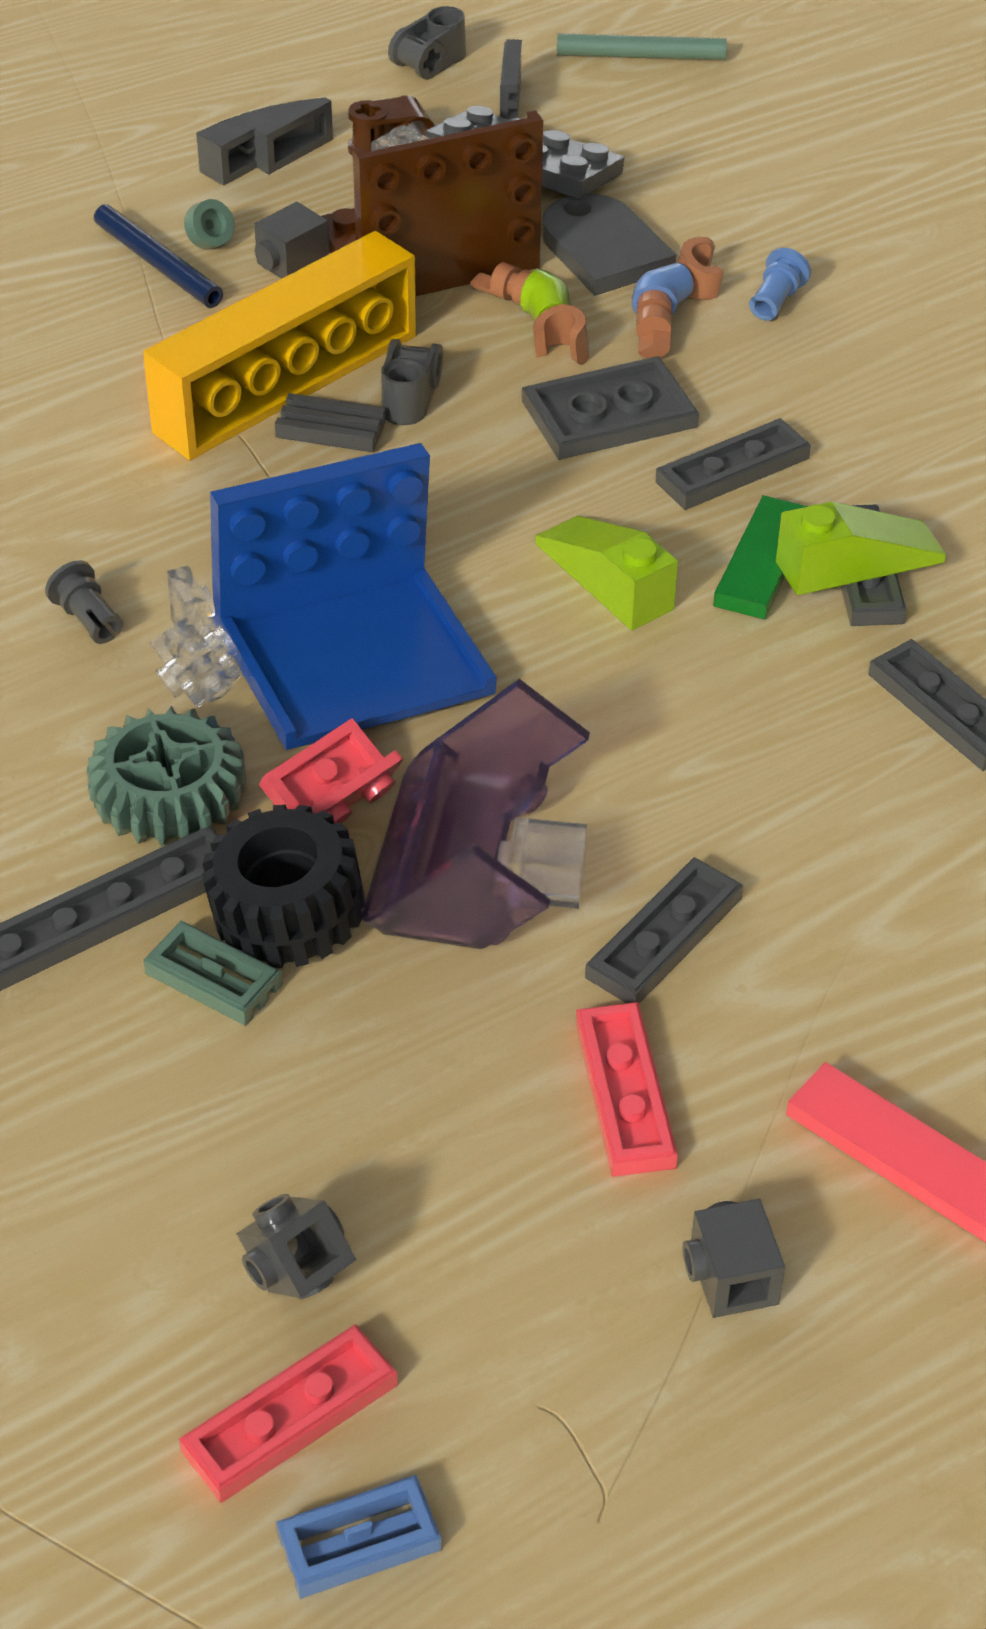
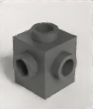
M289 1194L279 1195L259 1206L252 1214L255 1221L236 1233L247 1252L242 1256V1262L248 1275L260 1289L267 1290L270 1293L298 1299L311 1297L328 1287L333 1282L334 1275L356 1261L344 1237V1229L339 1218L326 1204L325 1200L290 1197Z

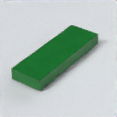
M762 495L715 590L714 607L765 620L785 578L776 563L781 513L808 506Z

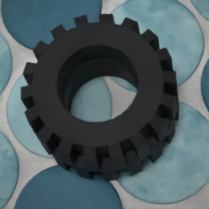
M286 804L273 805V810L263 813L261 809H257L248 813V819L244 821L235 819L226 826L227 834L216 835L210 843L212 852L205 853L202 863L204 873H202L203 883L216 930L221 941L225 940L227 944L260 961H268V964L274 968H283L284 963L295 962L296 967L309 964L308 958L316 955L323 959L333 953L332 946L334 944L344 945L352 937L350 928L359 927L363 919L361 909L365 907V894L353 839H350L348 829L342 822L334 823L333 815L323 810L313 814L312 807L298 805L296 809H287Z

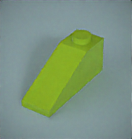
M833 501L781 513L776 563L797 596L945 563L946 553L924 521Z
M575 516L535 535V544L631 631L674 610L678 560L646 532Z

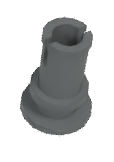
M82 560L71 561L62 565L48 579L45 587L47 598L52 604L61 605L67 614L75 615L90 633V637L95 643L103 644L115 638L105 627L107 623L116 633L119 634L121 632L123 620L118 614L114 613L102 598L101 587L95 580V571L88 562Z

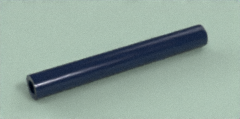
M103 204L97 208L94 213V221L102 229L207 308H213L221 302L223 298L221 287L109 204Z

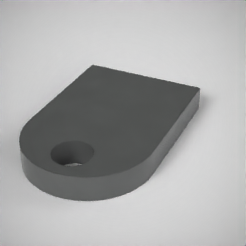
M587 194L580 199L567 196L552 203L544 212L543 240L545 244L594 296L637 283L640 277L647 271L676 263V254L628 206L617 199L598 194Z

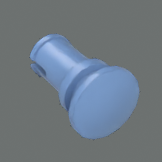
M777 248L771 251L766 259V270L763 273L764 282L749 302L750 310L756 317L765 321L773 320L778 315L779 309L787 296L793 295L798 288L807 283L811 277V268L809 262L802 254L790 248Z

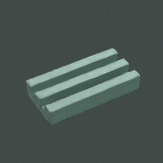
M182 920L144 959L145 974L244 1026L253 1019L252 1010L255 1007L261 1010L268 1002L267 993L269 991L276 993L282 986L280 970ZM180 944L204 957L199 959L177 946ZM223 967L245 977L246 979L254 983L250 985L224 972Z

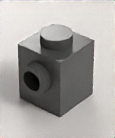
M297 201L254 223L257 263L281 279L329 255L328 220Z
M761 1199L739 1203L722 1201L711 1205L707 1209L694 1211L691 1240L683 1242V1258L691 1282L701 1281L713 1318L779 1305L785 1264Z

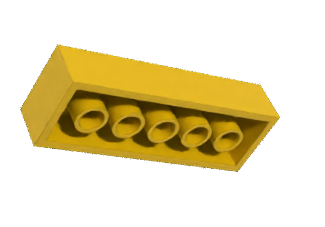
M375 230L143 350L152 433L190 461L280 412L283 405H286V398L289 393L309 396L387 353L391 339H400L403 344L416 337L415 255Z

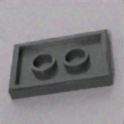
M659 356L522 387V402L558 460L698 427V411Z

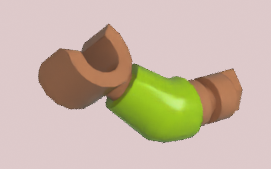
M501 262L494 269L492 276L479 272L470 282L472 288L507 301L512 300L515 304L521 305L525 313L532 315L535 321L533 332L537 357L547 355V350L550 346L563 344L570 346L571 357L575 362L580 365L586 363L589 358L586 317L582 310L570 304L567 285L557 276L542 269H535L532 272L521 270L519 267L506 262Z

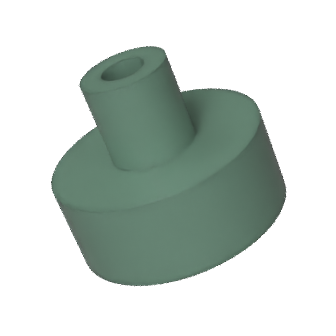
M208 199L194 204L188 209L184 219V227L188 238L194 245L202 249H213L224 245L230 240L234 232V219L225 204L215 199Z

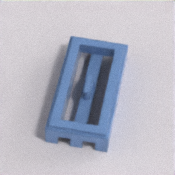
M417 1475L276 1521L277 1534L281 1546L284 1547L290 1572L293 1573L295 1578V1586L300 1599L441 1551V1536ZM407 1504L411 1505L412 1510L375 1523L367 1521L346 1528L344 1533L304 1547L300 1545L299 1541Z

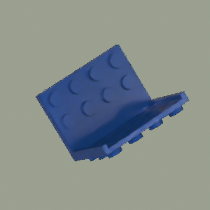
M422 443L210 492L213 622L285 750L312 744L351 718L364 730L496 693V675L424 568L430 455Z

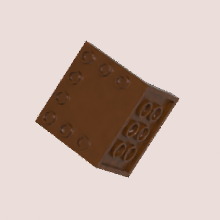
M534 110L527 112V118L369 152H365L362 147L353 149L355 208H342L333 213L321 215V217L328 220L330 254L376 230L415 255V297L468 285L479 272L492 276L494 269L501 262L515 265L521 270L540 268L543 159L542 117Z

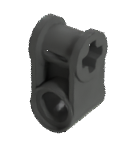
M453 6L436 7L410 25L400 28L394 34L389 44L388 55L391 62L398 66L407 65L415 69V73L419 77L428 80L453 63L461 61L466 55L465 16L463 11Z
M391 339L387 357L381 369L382 407L386 408L387 421L397 425H411L423 420L426 416L434 389H437L441 377L443 348L441 344H432L431 348L402 345L400 339Z

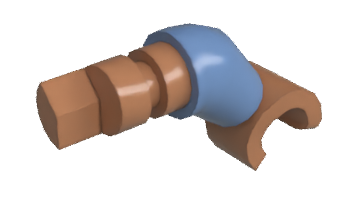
M708 237L688 239L682 245L678 263L647 271L637 281L632 295V308L637 314L638 354L642 357L651 358L659 356L662 358L669 352L671 348V315L674 314L678 304L686 298L701 300L717 298L724 271L717 265L710 267L715 249L712 239Z

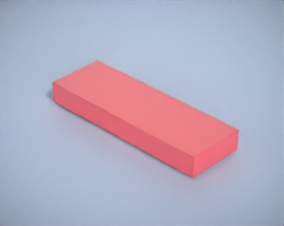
M639 1002L576 1009V1027L611 1176L616 1177L677 1169L678 1154Z
M355 1324L179 1438L181 1452L218 1501L223 1503L398 1386L397 1372Z

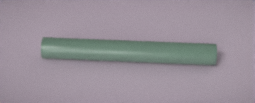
M558 33L557 55L726 60L727 38Z

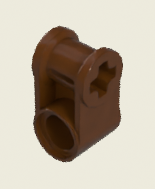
M403 95L397 98L376 101H358L351 104L348 108V117L353 122L352 139L348 142V151L353 156V149L362 147L365 152L425 140L426 130L435 125L418 100L412 96Z

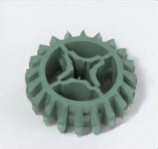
M172 706L166 714L156 715L148 708L145 717L141 719L126 715L123 728L108 727L105 739L95 741L93 756L88 758L89 797L93 801L94 808H97V813L101 816L102 822L104 824H112L118 836L132 832L138 844L145 841L148 837H156L162 847L168 838L179 837L181 839L202 828L212 827V823L226 825L230 811L239 809V802L242 798L241 793L244 792V785H246L244 754L240 750V744L235 742L231 729L220 727L215 716H209L200 720L195 708L184 715L177 714Z

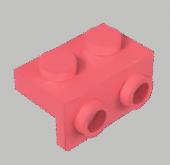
M351 718L265 774L259 786L274 805L286 804L287 809H296L298 805L312 807L313 814L323 810L333 815L334 823H343L353 812L349 807L362 798H365L371 804L385 795L396 784L392 775L403 761V758L397 750L383 757L354 719Z

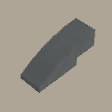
M323 97L272 105L234 116L197 132L200 173L225 186L256 168L270 175L333 140L331 100Z

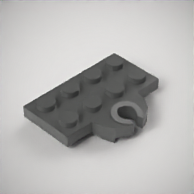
M470 106L466 111L454 117L446 118L444 122L426 130L425 139L519 120L521 118L506 119L493 115V110L490 108ZM558 130L543 131L542 187L580 199L621 175L625 157L609 152V148L603 144L577 142L571 140L569 134Z

